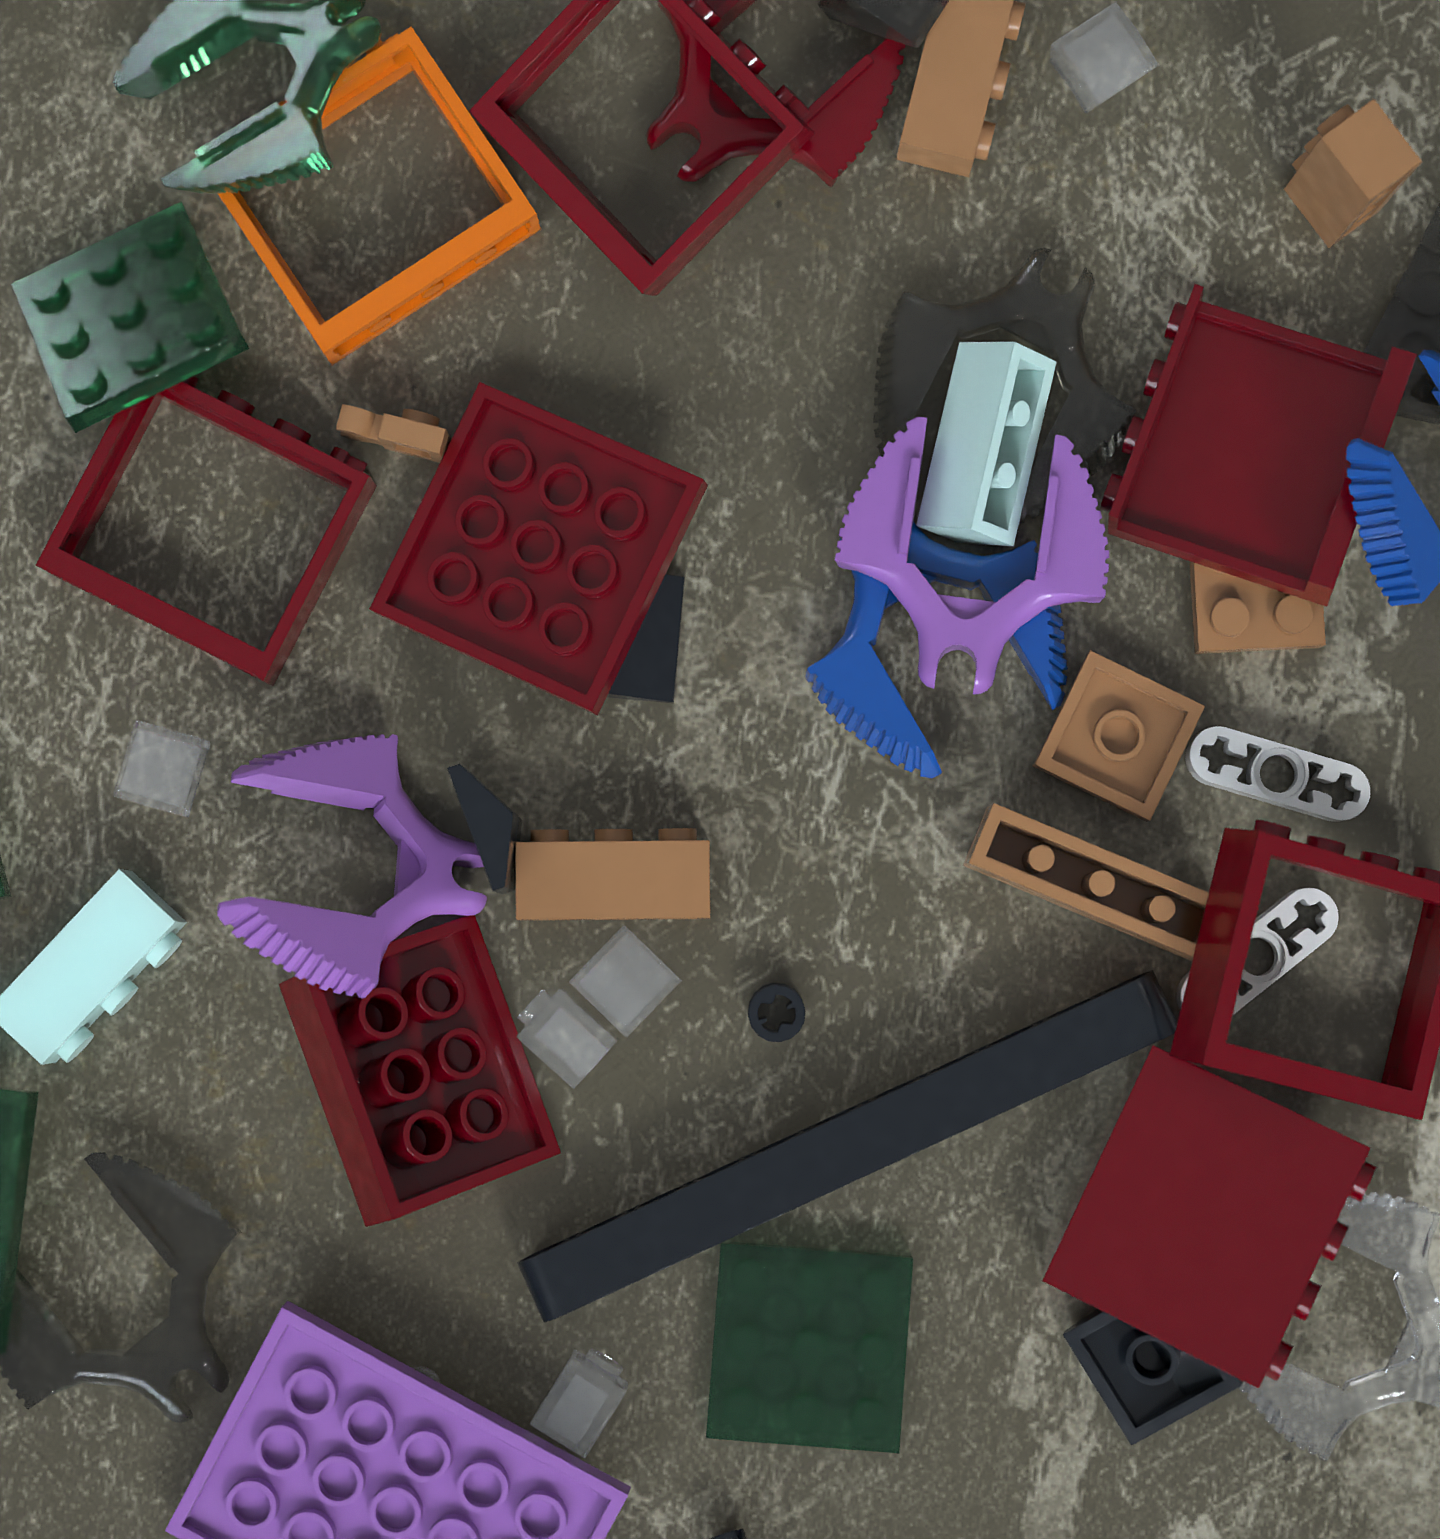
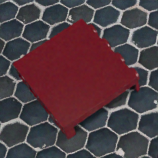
M1194 284L1187 305L1176 302L1170 315L1164 338L1172 340L1173 343L1166 362L1155 358L1148 374L1143 395L1151 397L1152 400L1145 419L1133 416L1129 425L1122 452L1131 456L1124 475L1120 476L1112 473L1100 506V510L1109 512L1107 534L1327 607L1357 525L1355 518L1357 511H1354L1352 505L1354 496L1350 495L1348 487L1351 479L1347 478V468L1351 466L1350 462L1346 460L1347 446L1352 439L1359 438L1384 449L1417 354L1392 346L1387 360L1203 302L1204 287Z
M1153 1045L1042 1281L1259 1389L1265 1376L1278 1381L1294 1345L1282 1340L1293 1316L1306 1321L1322 1286L1311 1281L1310 1278L1321 1256L1332 1262L1335 1259L1349 1228L1348 1225L1338 1221L1348 1197L1361 1202L1377 1166L1365 1161L1371 1148L1186 1060L1170 1057L1169 1052Z

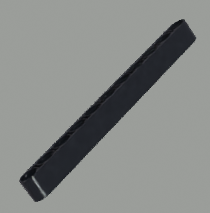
M1154 971L1145 972L537 1251L517 1262L518 1267L543 1322L554 1320L1174 1034L1178 1022Z

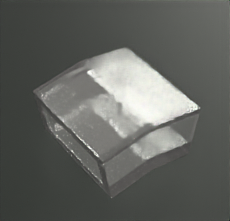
M1117 2L1053 42L1050 47V62L1067 83L1085 113H1088L1159 66L1139 31Z
M135 720L113 797L189 818L211 742Z
M623 925L569 983L627 1038L682 980Z

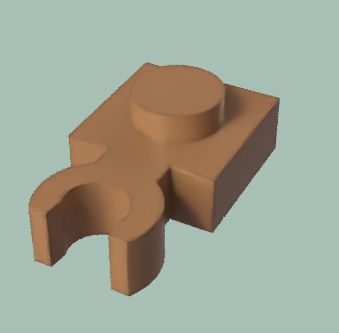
M342 404L336 425V430L341 431L340 435L361 442L382 445L387 450L438 463L441 462L451 442L447 430L438 427L439 418L412 409H403L401 417L386 413L382 416L358 407Z

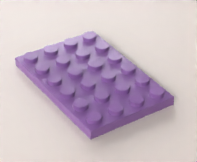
M287 1301L277 1315L165 1531L179 1539H605L628 1497L631 1487Z

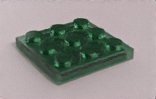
M182 201L11 283L65 419L75 433L250 349L192 219Z
M722 1242L720 1246L706 1438L899 1453L913 1257L894 1254Z

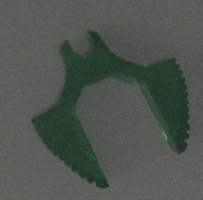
M174 0L169 2L165 6L166 11L160 12L156 17L158 20L148 26L149 31L143 32L139 37L141 41L138 44H134L128 50L131 55L123 58L121 64L124 68L123 70L116 71L113 80L119 94L152 99L254 36L258 41L287 45L297 66L284 96L287 103L280 106L277 101L196 149L194 151L197 156L196 158L161 178L164 186L195 193L214 194L215 192L222 194L227 191L238 193L239 190L242 192L250 191L252 187L260 189L263 188V185L267 187L274 186L275 182L283 184L287 182V179L297 181L300 176L307 178L314 172L320 174L323 168L328 170L333 168V163L327 152L323 137L322 114L331 90L342 72L361 55L372 49L379 42L382 35L380 21L376 17L365 16L344 25V23L363 9L366 0H311L306 3L293 4L262 0Z

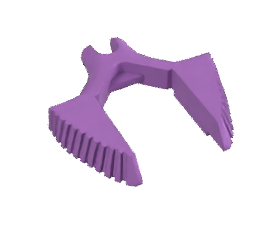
M915 417L906 423L907 431L905 433L899 430L893 435L896 440L894 443L887 442L883 449L885 452L884 456H878L874 462L876 467L874 469L870 468L867 473L869 478L867 480L863 479L860 484L861 491L856 490L853 495L855 500L853 503L850 502L847 507L849 514H844L842 520L845 527L840 528L839 536L842 540L837 542V548L840 552L836 553L835 561L840 568L858 571L887 585L907 610L918 632V676L921 682L927 687L934 689L940 659L950 651L960 650L968 653L975 662L976 674L973 694H981L987 691L993 684L1004 644L1022 625L1051 606L1074 602L1100 603L1105 598L1106 590L1102 587L1107 584L1108 578L1104 575L1109 570V564L1105 563V560L1109 558V550H1105L1108 539L1103 537V532L1106 530L1104 524L1099 522L1102 516L1100 511H1096L1098 506L1097 499L1092 498L1094 493L1093 486L1087 483L1089 478L1087 467H1080L1083 459L1079 454H1072L1071 451L1075 445L1066 436L1055 435L1034 580L1026 579L997 602L937 594L916 565L907 563L927 426L926 417Z
M380 734L377 737L368 735L365 737L321 741L316 744H307L278 751V753L262 755L263 758H254L249 761L250 765H240L232 772L231 783L271 790V794L364 810L366 807L374 809V818L397 845L394 897L378 908L370 917L250 896L218 904L217 915L224 926L231 924L234 927L232 933L236 938L243 936L245 938L243 944L251 949L258 948L260 955L265 958L270 956L272 958L271 962L276 965L282 964L283 969L289 973L294 971L295 976L299 979L306 978L307 983L312 986L320 984V989L327 991L329 988H332L333 993L338 994L345 991L348 996H353L354 993H357L360 998H366L377 985L380 964L389 943L414 923L431 915H475L483 910L487 901L486 895L461 888L452 876V866L484 867L475 843L441 832L422 815L403 790L398 770V737L394 734H391L388 738H385L384 734Z

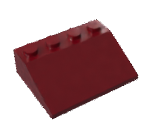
M475 915L464 916L390 942L380 964L378 983L366 998L358 997L357 993H354L353 996H348L345 991L341 994L333 993L332 988L325 991L319 988L320 984L312 986L307 983L306 978L299 979L296 976L279 984L365 1227L397 1219L561 1154Z

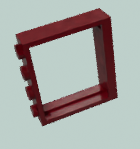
M572 0L469 110V113L642 294L657 296L815 134L803 120L810 110L785 84L775 91L759 75L767 65L742 39L739 38L731 45L715 29L723 19L705 0H659L783 131L656 260L516 113L621 1Z
M142 361L36 566L221 661L274 686L377 485L369 475L363 473L367 463L351 456L349 452L334 446L331 454L328 455L308 445L311 435L294 424L277 418L272 427L252 417L255 407L242 398L221 390L216 399L196 389L195 387L199 379L180 367L176 368L165 362L160 371ZM162 399L346 491L264 652L79 559Z
M1256 819L1253 830L1225 827L1170 1057L1422 1120L1440 1046V871L1414 867L1413 875L1397 871L1400 860L1390 856L1361 851L1359 859L1345 856L1346 844L1339 841L1311 835L1307 836L1306 844L1289 839L1290 827ZM1270 858L1424 902L1381 1083L1226 1043Z

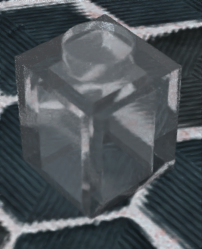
M560 988L552 997L543 989L518 1016V1019L526 1026L516 1037L573 1089L583 1081L619 1041L616 1035L564 988Z
M574 1348L535 1411L530 1425L585 1459L627 1392L629 1382L619 1377L623 1367L596 1349L590 1348L587 1355H584Z

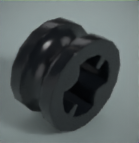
M771 983L762 986L753 994L749 1002L748 1018L752 1029L758 1036L767 1041L782 1042L791 1039L799 1033L805 1021L806 1011L802 998L795 989L786 984ZM776 995H783L790 999V1002L786 1004L787 1009L795 1007V1017L792 1022L781 1021L777 1030H771L763 1025L767 1021V1017H758V1008L761 1002L772 1004Z

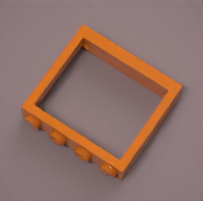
M412 26L400 34H394L384 42H382L380 37L377 38L366 49L367 55L348 68L340 65L329 69L314 82V90L294 103L292 100H284L275 104L262 115L260 119L262 124L242 137L238 134H233L223 138L220 141L224 146L208 155V159L198 164L332 366L541 230L536 211ZM413 71L502 204V207L325 322L236 186Z

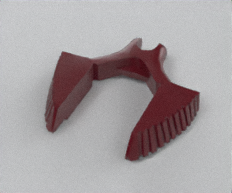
M657 0L658 6L668 16L680 42L679 77L674 97L647 130L646 138L649 147L654 150L677 133H687L694 136L698 140L700 147L695 155L677 173V177L685 182L700 180L711 170L731 158L760 155L783 129L773 119L748 118L712 80L711 54ZM756 0L705 1L723 19L715 27L721 33ZM899 28L869 55L866 54L808 107L810 112L803 120L815 134L791 159L816 173L830 187L835 184L838 176H841L848 165L857 158L856 155L863 152L866 147L864 143L871 140L873 137L871 132L875 131L878 127L876 120L881 119L884 111L881 109L886 107L889 99L886 97L893 92L895 86L891 84L898 79L901 71L897 67L903 64L904 56L899 55V52L906 48L905 35Z

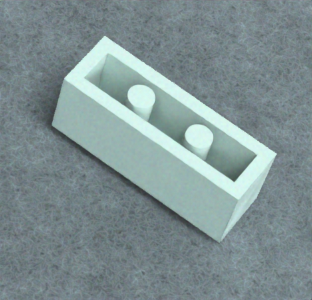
M959 342L916 526L958 543L1014 546L1056 361L1017 342Z
M118 869L0 995V1026L41 1065L56 1063L60 1058L66 1063L70 1062L93 1039L94 1034L88 1028L105 1010L111 1016L114 1015L133 997L138 987L132 981L149 963L154 968L159 967L176 951L182 943V940L176 934L187 922L133 871Z

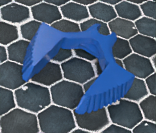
M1423 350L1418 357L1436 385L1431 392L1440 405V353L1434 350ZM1359 438L1352 439L1347 446L1346 460L1350 462L1351 466L1347 468V478L1351 479L1348 487L1350 495L1354 496L1352 505L1354 511H1357L1355 518L1357 524L1360 525L1358 531L1364 541L1362 542V547L1367 553L1365 556L1366 561L1371 564V574L1376 575V583L1378 587L1383 588L1382 594L1388 596L1387 602L1390 606L1422 603L1440 583V530L1394 454Z
M913 521L907 563L915 564L929 584L937 581L968 590L979 587L985 601L997 602L1026 579L1034 580L1038 547L1035 540H1032L1012 550L980 556L951 549L929 539ZM851 570L855 581L854 596L844 635L822 659L807 668L805 678L808 682H813L812 690L814 693H819L818 700L821 704L826 703V711L830 715L834 713L837 723L845 724L844 729L849 732H856L855 737L859 740L865 739L866 745L870 748L877 747V752L883 757L886 754L889 755L890 761L896 766L903 763L905 764L904 770L913 772L916 768L920 770L921 777L935 778L942 774L934 752L872 646L876 645L885 609L899 602V600L884 583L858 571ZM1061 605L1046 608L1022 625L1009 639L1028 674L1032 676L1052 711L1061 706L1065 693L1061 690L1060 686L1066 685L1067 676L1062 673L1063 670H1068L1067 660L1062 656L1063 653H1066L1065 644L1061 642L1062 639H1065L1064 631L1060 630V627L1063 626V620L1058 616L1061 613Z

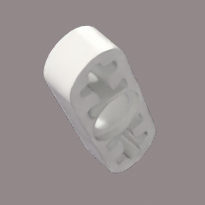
M1215 726L1199 732L1190 740L1186 748V766L1190 774L1199 782L1327 821L1339 822L1358 816L1366 808L1370 799L1368 779L1354 765L1227 727ZM1217 739H1220L1224 742L1223 752L1240 759L1247 757V746L1256 749V753L1250 759L1246 769L1247 784L1237 781L1238 776L1243 771L1242 768L1223 765L1217 769L1216 773L1208 771L1209 760L1200 756L1201 747H1210L1214 745ZM1270 756L1285 758L1294 769V781L1285 792L1277 793L1270 791L1261 781V766ZM1308 765L1317 767V771L1311 778L1314 781L1328 784L1336 782L1340 775L1345 777V788L1354 792L1353 800L1340 803L1337 810L1331 807L1332 797L1320 791H1307V802L1299 800L1298 797L1308 782Z
M1315 888L1297 889L1286 894L1256 918L1251 939L1261 938L1267 941L1274 951V962L1272 967L1262 975H1252L1245 969L1243 970L1241 982L1246 984L1247 988L1241 994L1238 991L1233 1015L1333 935L1338 925L1339 916L1336 904L1328 894ZM1298 901L1304 906L1317 904L1321 910L1315 917L1319 929L1314 933L1309 928H1302L1288 937L1287 940L1296 946V950L1289 954L1284 940L1276 932L1267 928L1268 923L1275 919L1277 928L1285 929L1298 917L1297 910L1294 908ZM1190 971L1181 979L1177 987L1176 1000L1180 1010Z

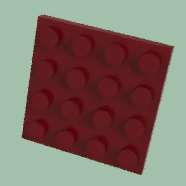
M479 382L369 609L383 618L598 716L708 484L698 476Z

